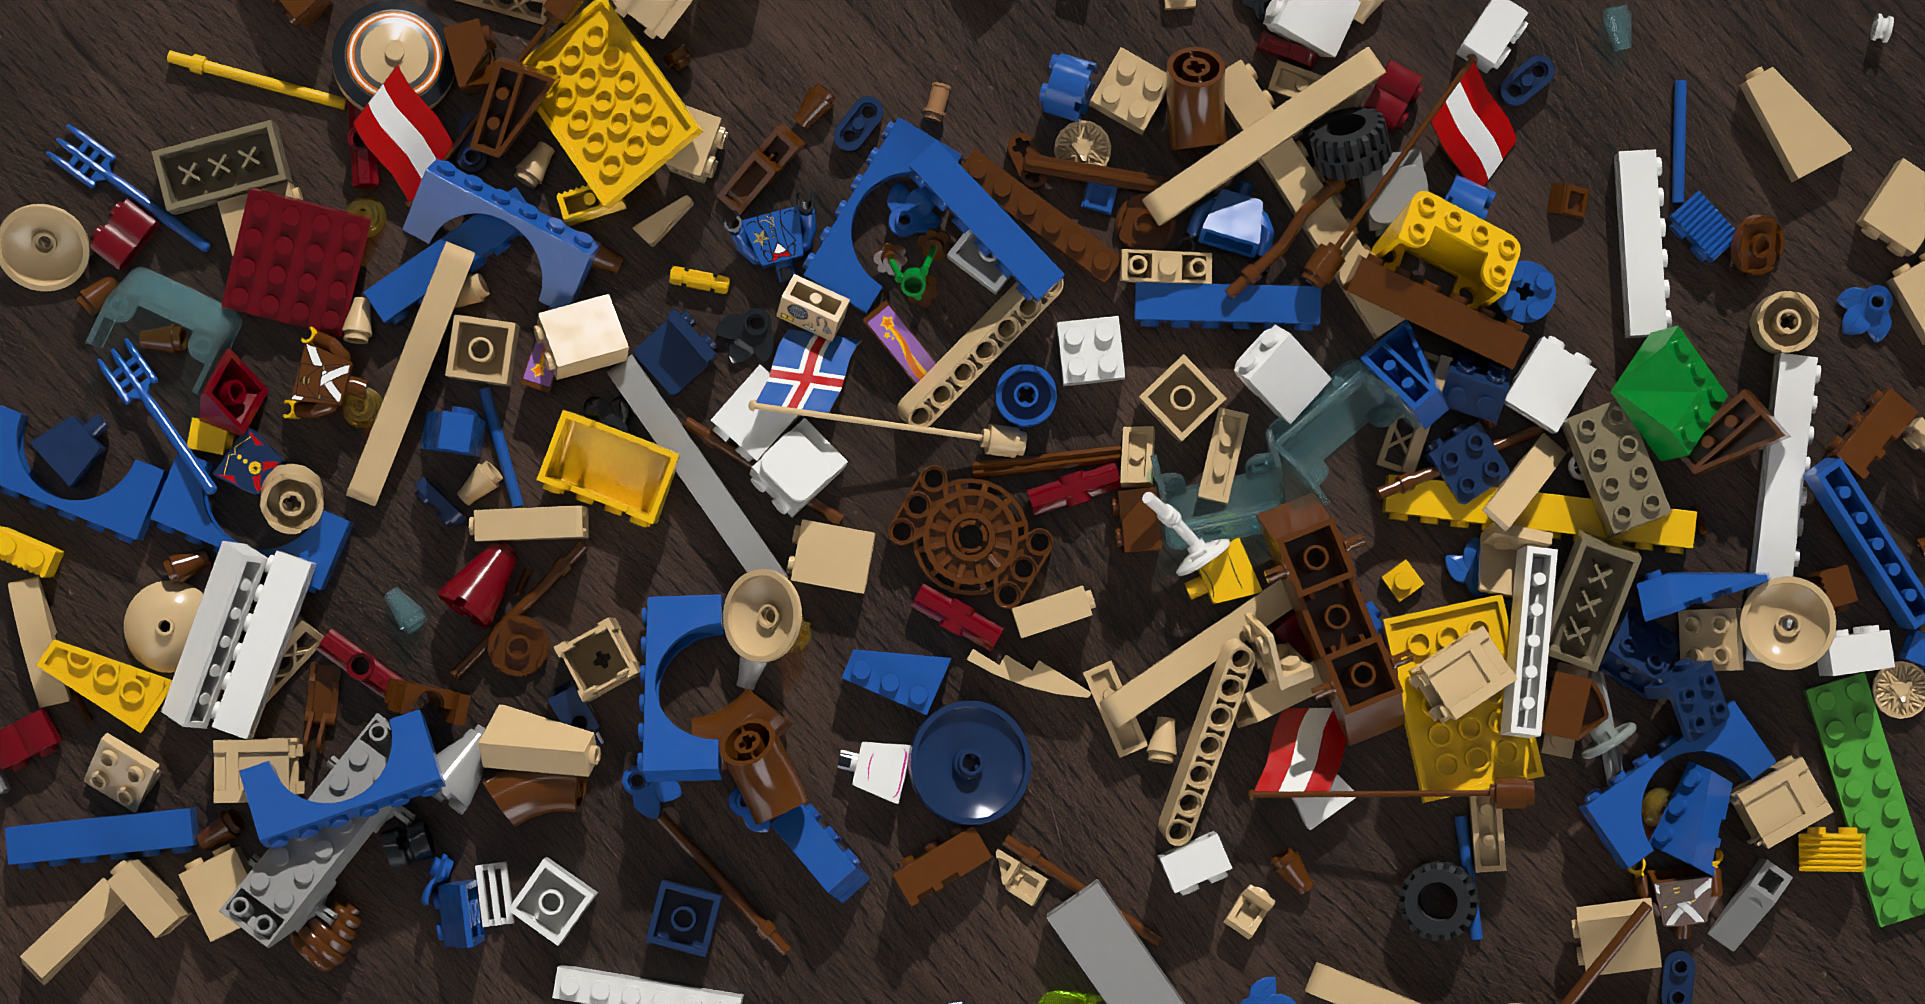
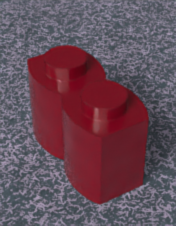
M1390 59L1384 68L1386 73L1378 79L1363 106L1368 107V109H1376L1383 114L1389 133L1395 127L1398 129L1402 128L1409 113L1405 112L1409 101L1415 103L1424 86L1420 85L1422 76Z
M126 199L124 202L119 201L109 213L111 219L104 227L100 225L90 237L92 243L89 246L121 272L131 264L141 248L150 240L160 226L159 222L129 199Z
M46 708L40 709L0 729V767L2 770L11 768L12 772H16L30 765L29 758L38 754L41 759L57 751L55 745L61 743L62 739Z

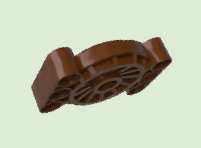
M929 465L922 470L888 528V535L894 544L906 546L913 543L914 553L919 566L928 578L939 587L954 594L967 596L982 595L994 591L995 602L1003 609H1012L1020 603L1054 544L1051 533L1043 528H1037L1029 532L1028 522L1021 506L1001 486L986 480L973 478L948 483L945 470L938 465ZM930 471L941 473L943 477L941 485L936 488L929 487L925 483L926 474ZM977 484L982 485L981 490H962L961 485ZM955 487L956 492L948 494V489ZM988 487L999 491L1006 499L1002 501L997 496L988 493ZM915 497H921L926 500L927 508L921 514H914L909 509V503ZM1010 503L1017 509L1021 521H1015L1013 513L1008 508ZM900 523L907 524L911 529L910 537L904 541L897 540L893 535L895 526ZM966 526L978 527L983 534L981 545L974 549L964 548L959 541L960 531ZM1024 528V535L1019 537L1018 529ZM1036 534H1043L1048 539V547L1043 551H1036L1031 546V538ZM923 538L924 545L918 547L917 540ZM926 552L930 563L934 567L931 572L924 565L920 553ZM1021 560L1030 562L1033 567L1032 574L1026 578L1019 577L1015 572L1017 562ZM940 573L946 579L953 581L954 586L950 587L943 584L935 576ZM993 580L994 586L987 588L986 582ZM961 584H979L981 590L966 591L959 588ZM1009 586L1015 589L1017 598L1014 603L1004 604L1000 601L999 592L1002 588Z

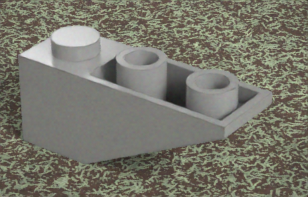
M1759 858L1707 934L1734 952L1774 906L1793 877L1769 860Z

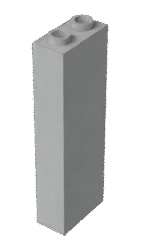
M1098 879L1047 913L1048 921L1107 1004H1185Z

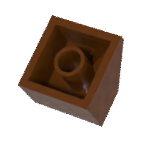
M479 18L444 27L443 31L459 88L467 97L486 92L496 63L492 49L497 48V43L493 31L490 30L489 25L484 26Z
M1157 487L1118 491L1117 498L1112 499L1113 517H1119L1120 528L1115 529L1116 548L1122 547V554L1159 551L1162 549L1160 520L1157 518V513L1142 501V497L1146 492H1152L1157 497Z

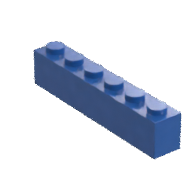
M936 139L909 164V169L912 171L909 177L920 189L926 186L934 194L930 198L941 211L947 208L955 216L952 219L955 226L963 234L969 231L976 238L973 242L976 248L984 256L990 253L998 261L994 266L1005 278L1012 276L1019 283L1016 289L1027 301L1033 298L1038 303L1064 278L1065 274Z
M516 187L508 192L514 199L522 203H528ZM477 213L363 293L384 323L398 325L410 317V310L417 305L421 306L446 241L475 252L469 269L473 273L486 264L485 258L493 253L499 255L511 247V240L519 235L521 238L525 236L505 220L492 215Z
M1136 282L1134 286V322H1140V327L1157 328L1159 327V322L1171 323V328H1190V323H1202V329H1220V324H1233V329L1251 330V325H1263V330L1272 329L1274 325L1282 328V325L1294 326V331H1313V326L1320 324L1321 290L1314 286L1248 285L1232 300L1224 291L1231 284Z
M1842 458L1823 459L1802 475L1899 628L1917 629L1925 623V588Z
M196 807L5 828L8 865L18 864V870L37 868V862L49 861V866L67 865L69 858H80V863L99 861L98 855L110 854L111 860L130 858L129 852L141 851V857L160 855V849L172 848V854L191 852V846L199 844L196 838L199 834Z

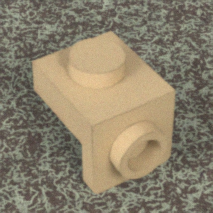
M1250 884L1240 894L1225 918L1224 923L1247 939H1250L1266 913L1275 904V900L1264 889Z

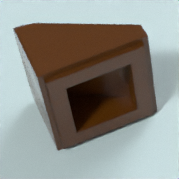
M1553 183L1547 213L1584 220L1589 189L1568 183Z

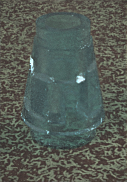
M1627 4L1603 9L1604 17H1601L1614 51L1631 48L1632 11H1628Z
M399 587L392 589L385 595L384 599L401 630L405 629L408 634L413 633L427 621V617L424 615L425 610L401 591Z

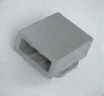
M1421 149L1410 150L1364 214L1367 234L1375 233L1376 238H1380L1416 193L1420 191L1429 192L1427 177L1423 168ZM1401 152L1392 153L1391 157L1388 158L1389 161L1382 165V168L1359 177L1363 205Z

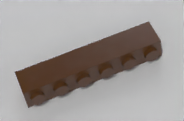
M976 149L971 152L963 163L962 167L1014 221L1101 285H1106L1120 266L1121 256Z
M1371 253L1368 254L1367 258L1358 255L1342 287L1344 290L1506 367L1514 369L1529 338V335L1522 332L1523 325L1508 318L1503 323L1494 318L1496 312L1481 305L1478 310L1467 306L1468 299L1452 292L1450 297L1439 293L1441 286L1426 279L1420 284L1411 279L1413 273L1396 266L1395 271L1384 267L1386 261Z

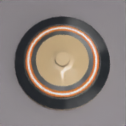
M383 0L358 9L342 24L333 44L332 68L340 90L354 106L362 111L398 64L411 88L432 109L445 97L455 75L443 28L446 26L426 8L403 0Z

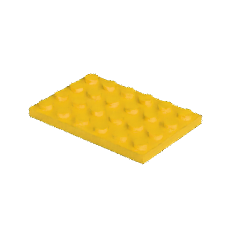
M594 0L571 19L567 25L565 24L529 54L523 61V64L561 76L537 112L602 205L609 210L704 131L622 16L614 11V5L609 0Z
M1502 594L1381 620L1387 650L1392 656L1410 649L1412 654L1401 658V660L1410 656L1414 657V662L1397 668L1398 679L1404 691L1401 694L1405 712V729L1420 790L1489 789V784H1495L1496 777H1526V780L1545 776L1536 737L1523 738L1500 735L1504 688L1458 719L1453 720L1451 718L1447 722L1441 723L1439 719L1434 721L1428 712L1432 706L1421 689L1418 687L1414 690L1408 681V678L1411 677L1408 672L1410 669L1470 630L1475 631L1481 626L1485 627L1491 640L1507 663L1510 625ZM1421 797V798H1422V803H1425V802H1430V801L1439 800V799L1448 798V797Z

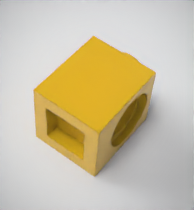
M192 417L187 441L188 447L193 450L226 456L237 441V435Z

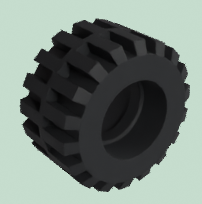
M1349 107L1336 110L1317 120L1315 125L1310 128L1309 140L1317 171L1322 176H1327L1330 179L1346 180L1369 175L1371 172L1382 168L1381 166L1385 165L1389 161L1388 158L1392 155L1385 118L1381 112L1373 108Z
M1433 861L1415 869L1405 879L1399 893V909H1402L1403 914L1401 916L1403 920L1407 921L1410 925L1408 928L1412 932L1414 930L1418 932L1419 936L1424 939L1426 937L1431 938V941L1442 939L1446 941L1463 933L1475 919L1480 903L1478 887H1475L1473 877L1468 875L1464 868L1455 866L1453 862ZM1435 882H1441L1450 886L1458 900L1455 912L1444 919L1430 916L1424 910L1421 903L1422 892L1428 885Z

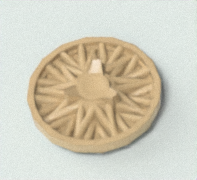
M1091 121L1073 122L1063 128L1057 136L1054 154L1059 159L1106 166L1111 156V143L1107 133L1101 126Z
M1905 661L1894 662L1895 667L1879 669L1873 678L1871 691L1873 700L1880 711L1890 717L1903 719L1913 717L1925 707V673L1922 669L1913 663Z

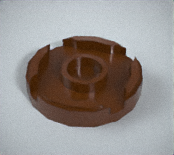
M1140 193L1130 197L1121 205L1116 215L1115 228L1118 238L1128 249L1161 251L1171 242L1176 232V216L1159 226L1144 205L1142 200L1150 193Z
M1754 214L1745 218L1738 225L1731 244L1732 260L1737 269L1748 275L1762 276L1774 268L1772 265L1776 260H1780L1785 244L1784 231L1781 225L1776 223V219L1767 215Z
M514 615L502 619L493 627L488 636L487 650L491 662L498 671L512 677H524L534 671L536 672L543 666L548 657L549 642L546 631L539 622L528 616Z

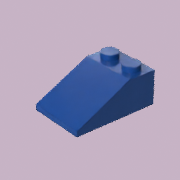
M477 879L437 885L438 891L433 892L435 909H440L442 922H437L439 940H444L445 947L470 948L485 941Z

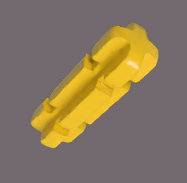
M677 266L672 267L669 277L671 284L682 286V283H685L686 287L705 291L715 289L714 292L720 294H727L730 285V278L728 276L717 275V277H713V273L689 269L687 272L685 268Z

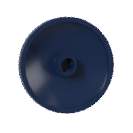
M960 701L938 709L920 725L910 745L908 770L917 796L932 813L951 823L979 825L1002 817L1020 801L1030 780L1031 753L1023 731L1006 712L996 706L980 701Z

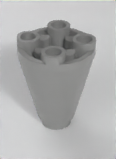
M477 725L474 730L469 729L437 754L446 786L439 788V792L431 796L440 802L444 799L448 800V805L462 815L471 804L486 769L482 765L478 745L485 731V728L481 725Z

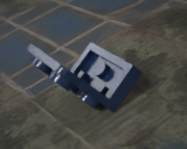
M674 308L666 316L668 320L634 350L638 360L671 395H677L719 357L713 351L718 347L706 333L700 336L693 329L697 324L685 310L680 314Z
M1467 349L1452 350L1450 357L1453 358V361H1450L1448 373L1441 390L1448 408L1497 423L1509 391L1511 369L1492 359L1487 360L1478 357L1474 352Z
M1465 421L1459 423L1449 430L1451 436L1443 441L1439 437L1424 447L1427 452L1420 456V461L1424 467L1432 465L1436 467L1459 504H1467L1506 478L1510 473L1508 466L1479 421L1471 424H1466Z
M1685 658L1677 661L1674 664L1675 667L1670 671L1656 675L1654 677L1655 681L1644 687L1648 699H1670L1685 741L1695 742L1726 721L1730 716V712L1712 662L1693 661L1692 658Z

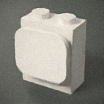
M1272 0L1267 6L1263 24L1271 32L1290 43H1295L1312 50L1320 57H1336L1361 2L1358 0Z
M1274 325L1272 329L1265 330L1237 360L1234 369L1237 377L1249 390L1258 396L1275 415L1289 424L1299 416L1332 379L1289 332L1277 325Z
M1549 336L1548 339L1545 337L1540 338L1532 351L1527 355L1509 386L1504 404L1551 434H1554L1560 429L1596 369L1590 366L1592 361L1578 352L1572 355L1564 350L1566 345L1563 342Z
M761 365L754 370L711 419L716 424L712 430L725 442L729 438L734 440L739 445L736 451L748 462L753 458L758 462L765 452L782 438L792 424L800 417V415L755 409L752 412L749 409V402L757 400L770 375Z
M804 418L765 452L763 457L752 466L749 474L752 476L750 480L753 485L761 492L766 491L774 499L772 503L777 510L784 515L788 513L793 518L845 469L848 461Z

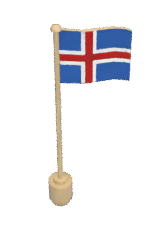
M791 329L784 335L777 348L769 378L757 400H751L748 404L752 412L755 409L978 440L980 441V447H984L985 454L1015 458L1016 455L1023 456L1027 442V433L1020 431L1018 427L989 424L987 429H982L980 435L829 413L842 389L849 360L861 340L835 336L831 342L812 332Z

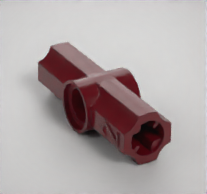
M347 99L349 120L347 139L351 150L353 187L374 189L381 186L379 160L367 146H357L360 136L353 122L361 113V110Z
M1112 463L1087 472L1082 470L1057 478L1058 481L1029 489L1027 493L1034 515H1041L1060 507L1066 506L1068 508L1093 500L1092 497L1115 491L1122 487L1116 464Z
M924 583L911 604V607L938 621V625L960 637L964 636L972 640L975 644L989 651H992L1004 629L977 614L976 610L953 597L950 599L940 591Z
M333 628L324 636L316 649L345 670L352 678L359 680L382 698H385L389 678L404 680L379 662L372 654L365 652ZM361 657L366 658L369 662V670L364 675L359 674L355 669V663Z

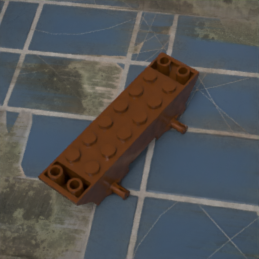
M1313 492L1256 514L1255 516L1276 565L1274 568L1265 570L1264 575L1266 577L1277 573L1266 578L1268 583L1281 578L1323 684L1311 688L1312 694L1324 689L1323 692L1313 695L1314 699L1317 701L1325 696L1329 697L1348 746L1405 724V712L1401 694L1404 691L1398 679L1397 667L1414 662V657L1410 656L1401 660V658L1412 654L1410 649L1392 656L1386 649L1381 634L1376 632L1354 577L1356 572L1351 562L1350 551L1367 545L1366 539L1354 543V541L1364 538V534L1361 532L1345 539L1339 532L1334 518H1330Z

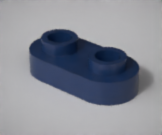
M1536 55L1528 59L1501 83L1499 96L1502 102L1510 107H1518L1528 101L1552 80L1555 73L1552 61L1543 55ZM1539 67L1543 72L1542 77H1535L1532 73L1533 68ZM1509 88H1518L1519 96H1511Z
M865 96L856 101L834 131V141L840 150L854 152L861 148L883 119L884 111L880 101L871 96ZM864 109H873V117L865 118L862 115ZM847 132H852L855 134V139L852 142H846L844 135Z
M477 111L468 112L462 116L459 122L458 137ZM470 131L457 148V162L467 173L477 174L487 167L489 154L470 148L474 132ZM470 152H476V161L468 162L467 155Z
M422 476L416 482L415 487L418 490L415 492V495L425 505L429 506L432 503L440 510L437 516L448 527H451L453 524L460 527L467 519L427 478Z
M1674 950L1664 957L1659 994L1661 1004L1692 1003L1695 962L1690 954L1681 950ZM1678 961H1683L1685 964L1682 972L1675 970V964ZM1676 992L1682 994V1000L1679 1003H1674L1672 1000V996Z

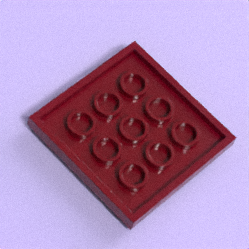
M250 187L221 307L310 329L312 326L316 331L343 337L344 333L341 331L350 310L372 218Z

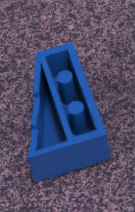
M1407 319L1360 357L1370 376L1424 429L1428 428L1449 410L1420 341Z
M453 406L452 412H426L420 449L481 457L486 421L479 418V413L462 407Z
M854 649L842 678L927 715L952 658Z
M1689 761L1649 841L1650 845L1670 857L1714 876L1713 857L1715 848H1720L1721 839L1718 837L1721 820L1726 819L1733 783L1715 772Z
M811 803L807 806L801 804L783 813L770 825L830 895L844 903L870 880L869 876L858 865L861 862L849 848L845 850L838 843L841 838L830 825L825 828L819 821L822 815Z

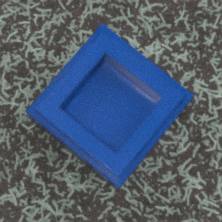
M1088 182L1081 208L1110 216L1118 187Z

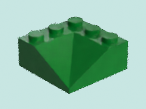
M1679 325L1651 332L1610 391L1660 461L1689 456L1710 424L1711 418L1718 412L1728 396Z

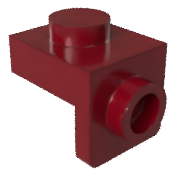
M1291 609L1270 627L1282 644L1289 643L1304 659L1311 658V652L1294 610Z

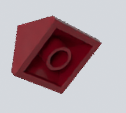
M231 349L225 351L201 393L199 421L241 436L246 433L269 390Z

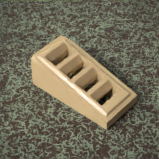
M688 195L683 196L636 224L633 230L651 247H654L690 210L694 202Z

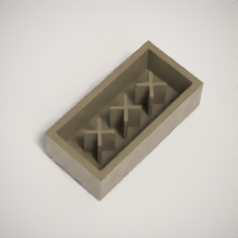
M272 120L151 151L166 210L173 215L218 204L217 201L248 193L250 187L262 189L286 181L293 184L279 128Z
M1617 400L1569 417L1563 422L1561 426L1607 539L1661 519L1672 512L1642 437Z
M1581 530L1578 531L1554 593L1548 656L1594 672L1598 671L1642 560L1638 550Z

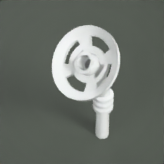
M1146 492L1143 495L1142 501L1157 513V518L1167 527L1173 528L1188 544L1187 550L1190 554L1179 565L1176 571L1178 576H1184L1199 569L1220 555L1230 545L1229 539H1218L1205 543L1202 538L1198 539L1182 521L1181 514L1169 504H1164L1152 492Z

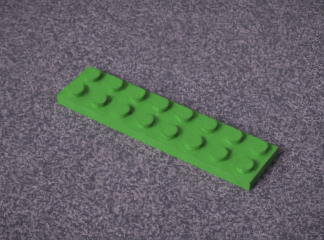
M1865 672L1803 690L1846 827H1857L1858 833H1866V871L1861 872V876L1877 926L1883 927L1925 914V862Z

